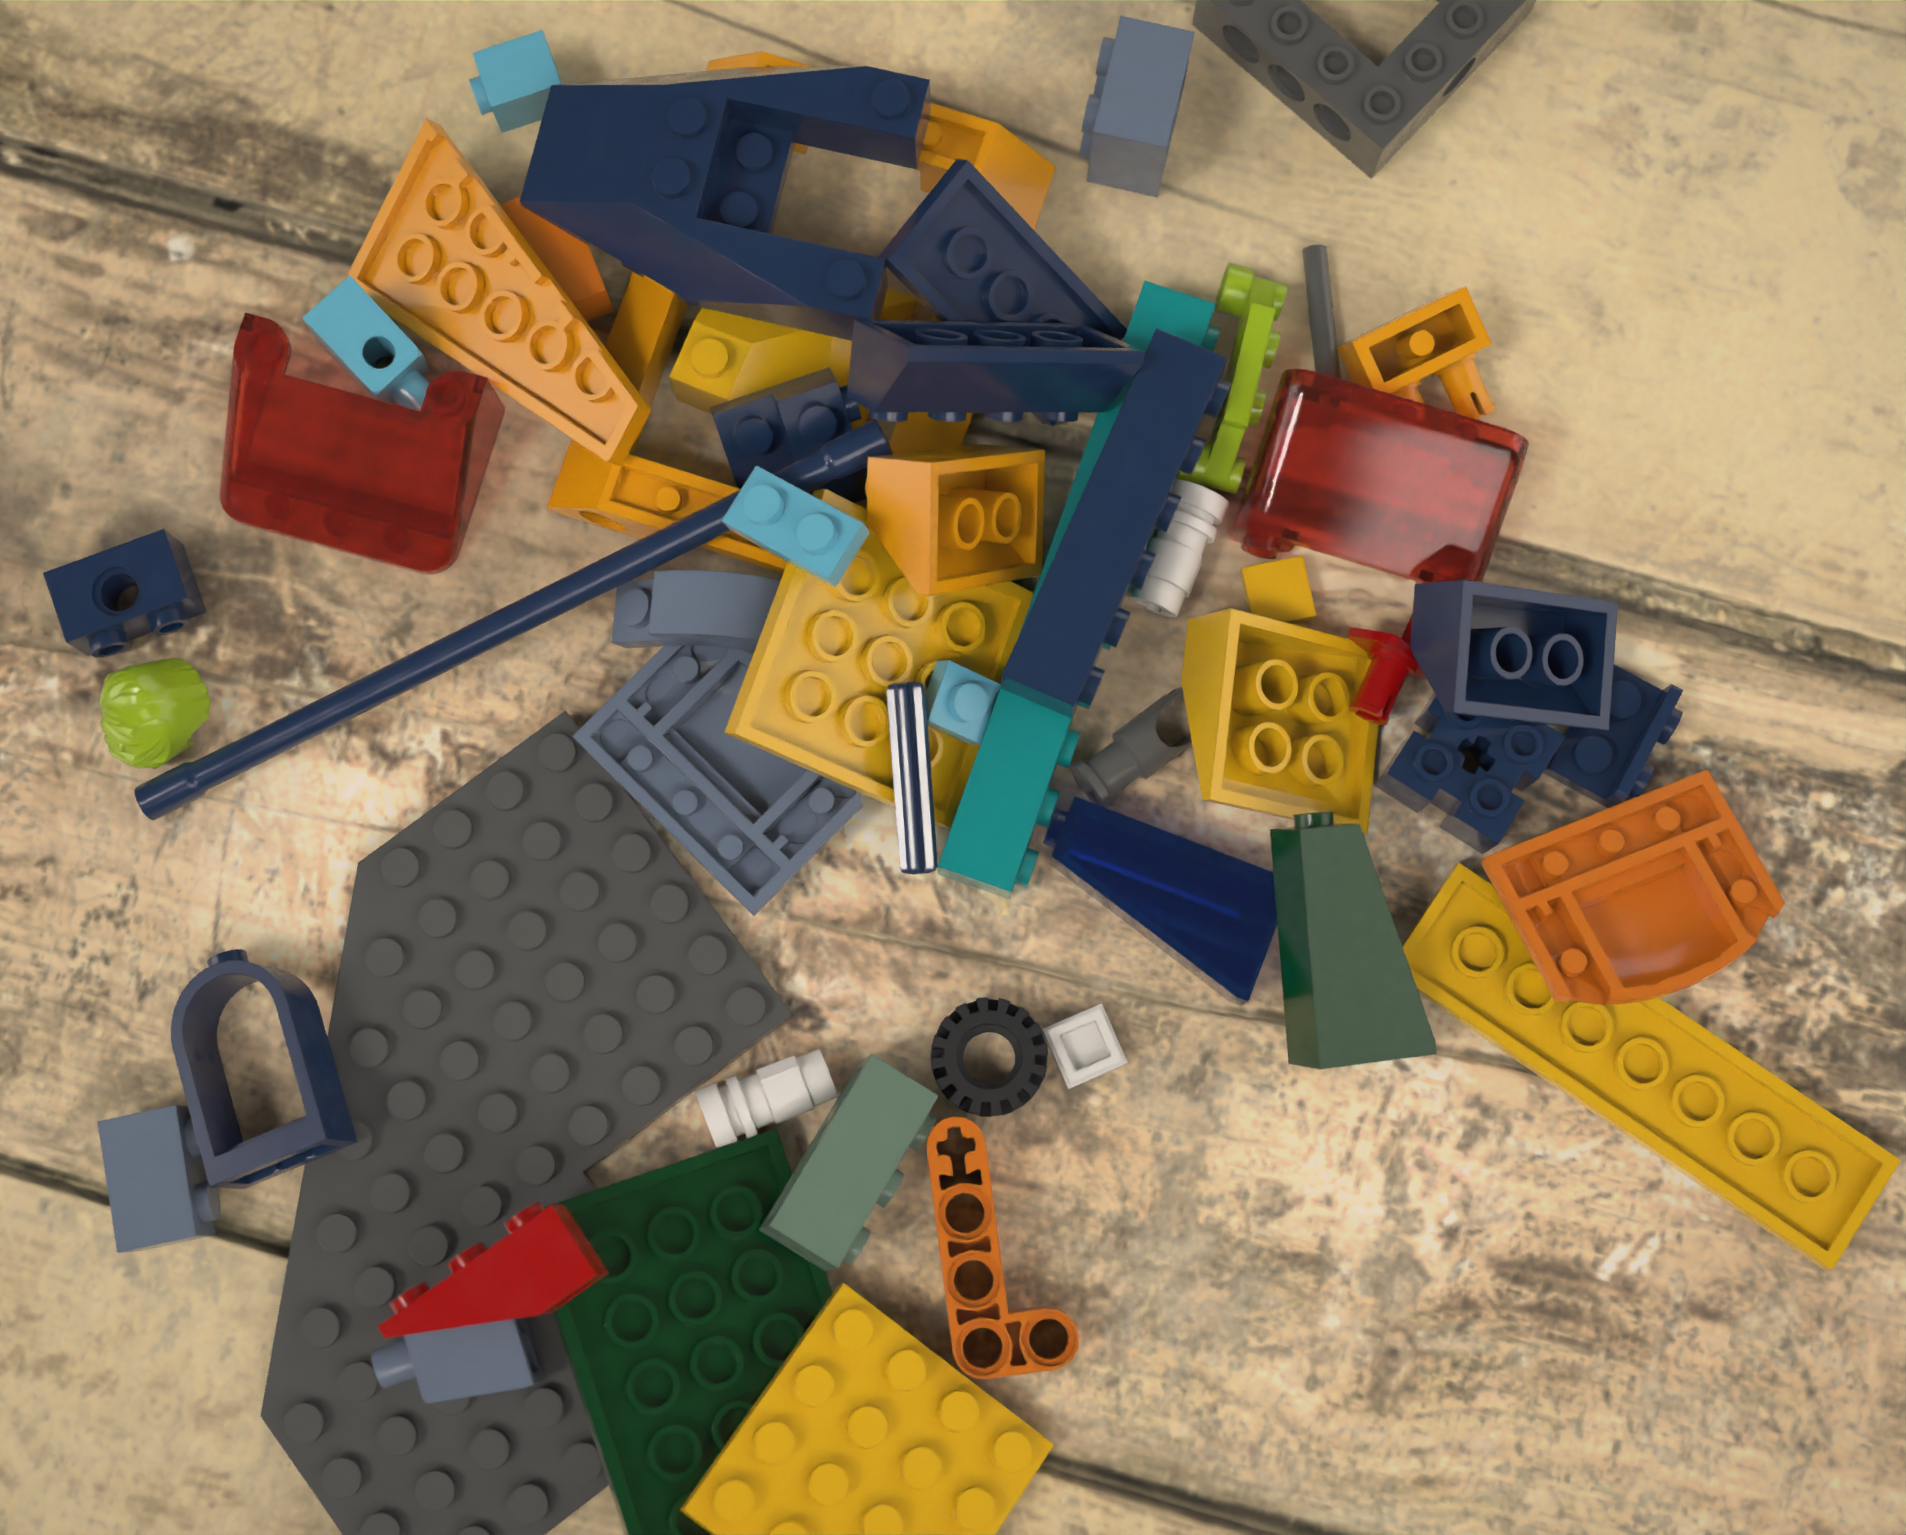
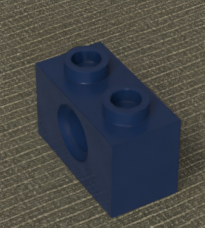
M165 529L43 573L66 643L87 656L92 655L96 658L119 654L130 647V640L149 633L161 636L178 632L189 626L190 618L206 613L185 547ZM138 586L136 602L130 608L118 611L117 602L122 592L130 587Z

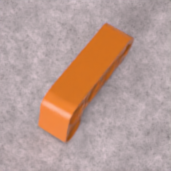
M950 1117L941 1120L932 1128L927 1138V1157L952 1351L956 1364L965 1374L977 1379H992L1051 1371L1064 1367L1074 1358L1079 1346V1334L1071 1318L1064 1311L1053 1306L1008 1310L987 1148L983 1133L974 1122L964 1117ZM959 1128L964 1139H974L975 1151L965 1154L966 1174L980 1170L981 1185L960 1183L946 1190L941 1189L940 1175L954 1176L950 1157L939 1155L937 1151L938 1143H944L948 1140V1130ZM961 1193L976 1196L982 1202L984 1208V1218L981 1225L970 1232H959L953 1229L946 1218V1207L949 1201L955 1195ZM970 1260L985 1263L991 1269L993 1275V1284L990 1290L984 1296L978 1298H968L962 1295L954 1282V1276L958 1267ZM1044 1319H1055L1061 1322L1067 1333L1063 1349L1051 1356H1043L1036 1353L1029 1343V1334L1032 1327ZM977 1328H988L994 1331L1002 1342L999 1356L993 1362L986 1365L970 1361L963 1350V1342L966 1336Z

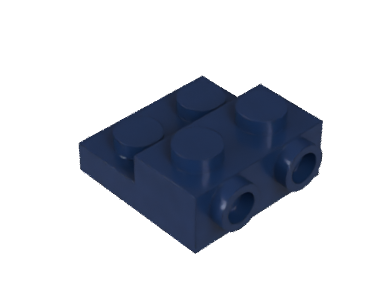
M830 367L710 407L737 488L742 489L756 466L773 474L819 451L827 442L852 431L850 423L861 420L862 417L858 403L847 397L848 383L838 386ZM868 467L843 479L832 480L808 492V494L813 495V492L816 490L827 489L853 503L867 499L865 484L868 476Z

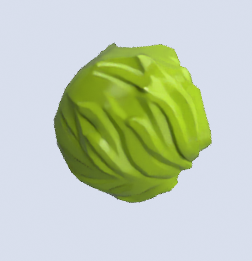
M180 658L162 659L127 666L108 674L104 679L99 699L102 715L100 726L102 732L105 733L104 740L108 744L109 752L116 759L137 769H157L170 759L194 746L193 741H189L191 735L209 718L210 698L208 697L207 687L196 669H193L189 663Z

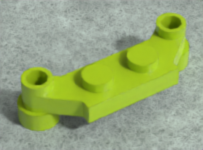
M1229 262L1219 287L1215 311L1240 317L1225 381L1232 384L1217 419H1215L1210 442L1206 441L1192 476L1180 471L1177 480L1188 481L1236 494L1246 461L1245 458L1237 456L1246 428L1248 426L1256 427L1263 411L1266 391L1257 389L1262 367L1270 369L1276 356L1280 332L1273 331L1271 328L1273 320L1277 321L1282 311L1287 285L1253 276V269Z

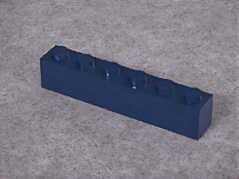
M1156 328L1145 352L1144 363L1132 381L1002 673V689L1071 719L1079 702L1091 706L1106 671L1095 666L1104 644L1116 648L1131 615V612L1121 608V605L1130 586L1142 590L1157 555L1146 550L1155 528L1167 533L1182 498L1171 493L1181 471L1192 476L1207 441L1196 436L1205 415L1217 419L1232 383L1221 379L1227 357Z

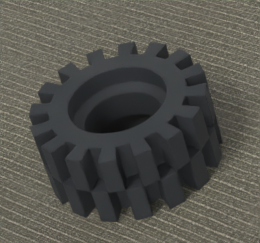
M977 998L976 1001L967 1004L965 1002L956 1007L955 1011L946 1016L940 1023V1027L936 1035H934L931 1045L932 1072L943 1095L959 1109L981 1117L1003 1116L1024 1106L1038 1091L1048 1067V1048L1038 1022L1036 1023L1030 1017L1028 1011L1011 1004L1010 1001L1005 999ZM985 1032L1000 1034L1013 1047L1015 1054L1014 1067L1010 1074L999 1082H980L974 1079L965 1068L963 1061L964 1050L968 1042L978 1034Z

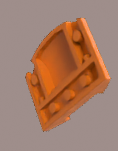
M1708 769L1486 856L1480 862L1553 999L1568 1003L1573 1000L1595 1005L1628 1004L1667 996L1689 988L1710 978L1743 955L1758 940L1757 937L1768 917L1771 916L1774 919L1785 904Z

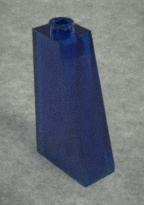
M1074 796L1068 812L1056 808L1043 844L1054 848L1049 864L1229 1002L1239 1006L1249 1002L1277 927L1273 872Z

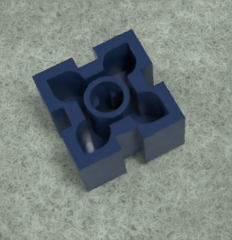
M1433 693L1414 723L1427 731L1425 737L1413 731L1401 743L1374 786L1416 813L1429 803L1433 804L1447 813L1439 826L1440 828L1479 853L1484 854L1499 844L1525 800L1512 793L1514 787L1523 791L1539 780L1566 736L1547 724L1445 713L1437 696ZM1458 749L1463 753L1466 750L1473 753L1477 757V762L1480 766L1471 773L1461 767L1465 756Z

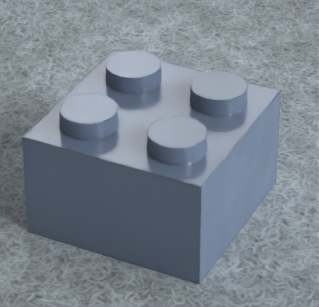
M1120 16L1115 39L1103 37L1096 67V84L1094 93L1090 94L1082 125L1083 137L1079 151L1080 158L1089 159L1087 182L1158 198L1184 88L1194 38L1193 31Z

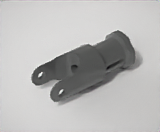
M1182 687L1165 694L1112 734L1113 742L1088 761L1077 760L1070 766L1078 786L1098 809L1102 811L1108 809L1113 804L1111 798L1138 777L1143 779L1149 778L1192 745L1191 734L1189 733L1174 745L1167 746L1160 740L1156 730V721L1161 711L1183 695Z

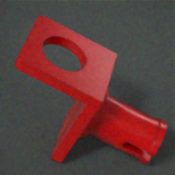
M1412 615L1402 638L1392 633L1351 627L1347 637L1367 652L1368 658L1371 660L1355 699L1349 706L1351 712H1356L1355 715L1366 721L1378 725H1387L1390 719L1389 715L1406 677L1412 676L1427 679L1410 649Z

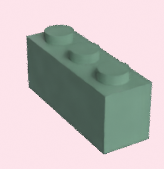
M874 1054L861 1060L759 1230L825 1272L838 1269L842 1261L851 1265L864 1248L871 1231L863 1225L875 1204L884 1208L897 1191L904 1177V1173L896 1168L908 1147L917 1151L934 1127L937 1118L930 1114L929 1111L938 1095Z

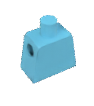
M350 275L302 317L318 344L384 411L397 402L416 423H420L430 416L442 403L444 397L424 378L430 368L423 353ZM394 358L389 366L382 369L375 368L381 360Z

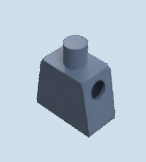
M526 1317L403 1335L404 1339L373 1349L371 1352L374 1372L383 1389L416 1378L425 1404L521 1389L545 1380Z

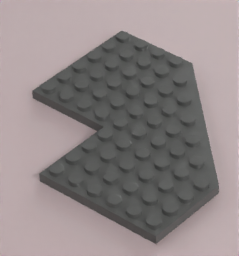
M566 710L358 862L327 1036L358 1143L316 1159L304 1166L260 1415L342 1535H545L609 1486L554 1313L526 1317L545 1380L521 1389L425 1404L422 1399L416 1378L386 1389L380 1386L374 1372L371 1352L373 1349L402 1340L404 1336L384 1338L377 1326L395 1314L390 1304L400 1295L425 1281L431 1289L453 1274L447 1264L460 1253L482 1241L487 1249H489L510 1233L505 1227V1223L528 1206L540 1202L543 1207L598 1189L587 1174L590 1169L794 1016L627 791L572 737L579 730V727Z

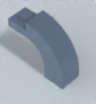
M654 571L652 579L630 580L617 587L612 643L624 648L681 645L715 646L754 653L781 580L718 571Z

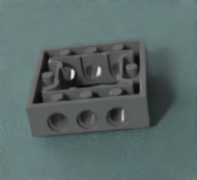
M1196 0L1192 25L1372 179L1531 13L1536 0H1436L1439 4L1379 66H1376L1300 0Z

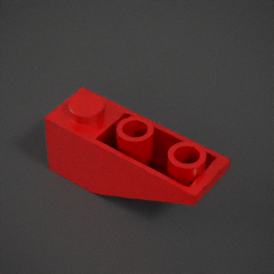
M536 1202L505 1223V1227L510 1234L489 1249H487L482 1241L452 1259L447 1266L453 1274L430 1289L425 1281L396 1298L390 1304L395 1314L377 1327L384 1338L549 1314L558 1310L605 1277L609 1272L565 1205H550L544 1209L540 1202Z

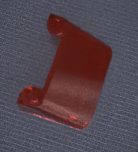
M245 312L233 349L219 491L220 502L224 511L234 521L245 526L420 574H438L451 567L459 556L505 413V407L489 379L464 371L444 373L429 384L421 410L418 411L289 376L285 372L291 357V343L285 331L271 319Z

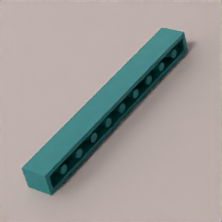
M1144 281L1123 342L1146 352L1157 328L1213 352L1221 330L1210 325L1216 304ZM1135 375L1103 413H1097L1022 628ZM1104 644L1103 649H1106L1108 651L1111 648V646L1108 644ZM1000 688L937 866L938 875L1007 899L1011 898L1015 884L1025 888L1028 887L1039 855V851L1028 848L1036 824L1046 828L1049 826L1060 794L1059 791L1049 788L1057 765L1069 768L1081 732L1069 729L1073 717L1071 719ZM1078 703V706L1086 709L1090 708V706L1084 703Z

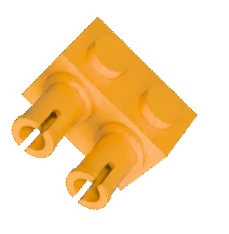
M1466 286L1445 293L1336 347L1361 402L1365 403L1375 400L1376 404L1383 403L1402 444L1401 448L1404 453L1424 446L1425 442L1428 441L1430 443L1441 437L1417 388L1418 385L1422 384L1421 379L1430 374L1432 377L1439 376L1457 415L1459 426L1479 419L1480 415H1488L1497 409L1495 403H1492L1473 361L1478 356L1477 351L1491 345L1492 342Z

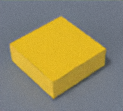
M1303 556L1241 567L1239 575L1248 613L1290 624H1298L1315 619L1317 615Z

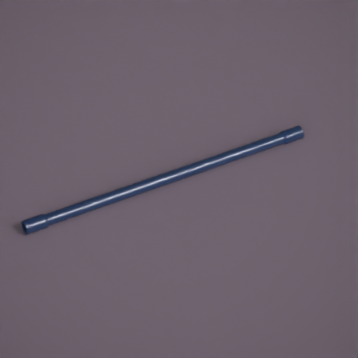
M874 419L827 442L819 451L773 473V475L808 493L832 480L843 479L868 467V457L893 454L880 424L877 419ZM740 490L194 762H185L136 786L134 793L140 809L150 820H156L202 797L209 789L731 531L722 522V519Z

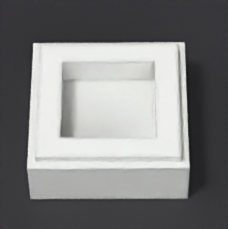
M1102 1003L1042 1029L1067 1089H1071L1128 1063Z

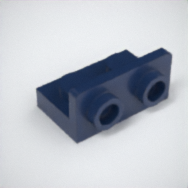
M1614 664L1609 730L1566 727L1563 733L1566 737L1543 773L1607 808L1622 803L1627 797L1632 799L1638 797L1646 787L1654 770V766L1646 763L1656 742L1662 745L1666 744L1681 720L1683 712L1675 708L1683 689L1670 684L1661 690Z

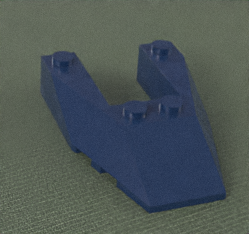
M870 66L744 67L551 85L520 197V204L587 245L591 243L620 260L622 266L644 278L645 275L676 293L678 299L688 305L852 341L854 319L880 320L888 288L886 260L772 234L794 145L797 143L917 169L931 114L930 79Z

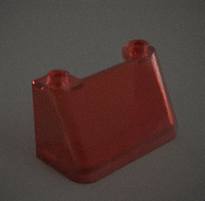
M1288 369L1282 373L1272 398L1229 540L1242 543L1241 549L1244 552L1263 559H1276L1279 552H1290L1297 545L1415 581V584L1456 580L1483 583L1523 469L1529 442L1517 432L1319 372L1306 369Z

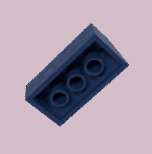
M854 319L847 397L869 409V416L871 418L888 422L907 421L909 412H928V417L947 422L965 421L967 412H985V417L1004 422L1022 421L1023 412H1041L1040 416L1048 420L1074 422L1078 420L1079 413H1103L1144 363L1145 351L1084 324Z

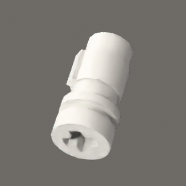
M1176 480L1171 492L1182 498L1167 533L1158 529L1156 536L1151 539L1147 549L1157 555L1142 590L1134 588L1130 598L1132 602L1144 609L1171 618L1178 616L1184 598L1189 597L1202 564V554L1207 543H1213L1218 531L1214 525L1222 523L1229 506L1228 500L1218 493L1201 485L1183 480Z
M820 1049L796 1058L794 1055L757 1069L756 1074L737 1080L736 1075L725 1078L727 1085L717 1088L715 1082L695 1090L716 1149L738 1142L736 1137L746 1134L747 1138L758 1135L756 1129L774 1122L776 1124L814 1110L815 1106L838 1097Z

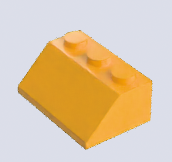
M980 444L868 457V476L865 484L867 523L918 595L932 596L1041 575L1043 560L1045 449Z

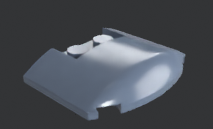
M663 646L572 737L733 897L755 916L863 807L860 792L855 794V790L724 733L753 654L744 650L715 646Z

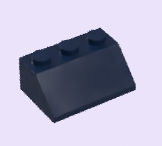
M1468 580L1415 584L1410 649L1445 713L1594 730H1609L1618 602Z

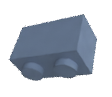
M173 1105L97 1121L117 1253L144 1251L216 1235L214 1220L219 1219L221 1211L217 1188L210 1187L207 1181L188 1106Z

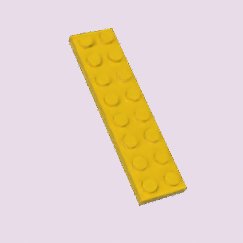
M1461 863L1453 866L1402 943L1419 995L1823 1270L1834 1269L1901 1162L1899 1158L1660 997L1619 1005H1595L1573 1000L1568 1003L1554 1000L1493 885Z

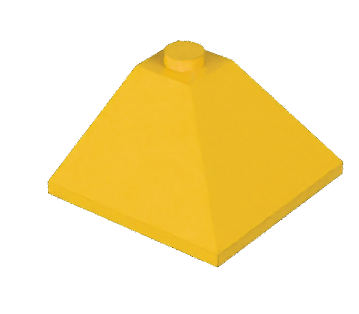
M887 288L880 320H911L918 304V299ZM702 308L690 328L669 378L678 401L712 414L710 410L712 406L830 367L838 386L847 384L852 341ZM859 403L858 407L862 419L850 423L852 430L866 424L869 419V409Z
M1233 608L1189 618L1187 622L1181 684L1202 800L1294 820V814L1333 812L1334 824H1360L1363 834H1368L1379 725L1366 721L1355 715L1356 712L1349 710V706L1354 701L1371 663L1367 655L1368 653L1350 639Z

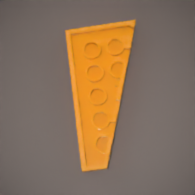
M426 119L346 278L350 275L386 314L606 462L622 466L651 413V408L443 127Z

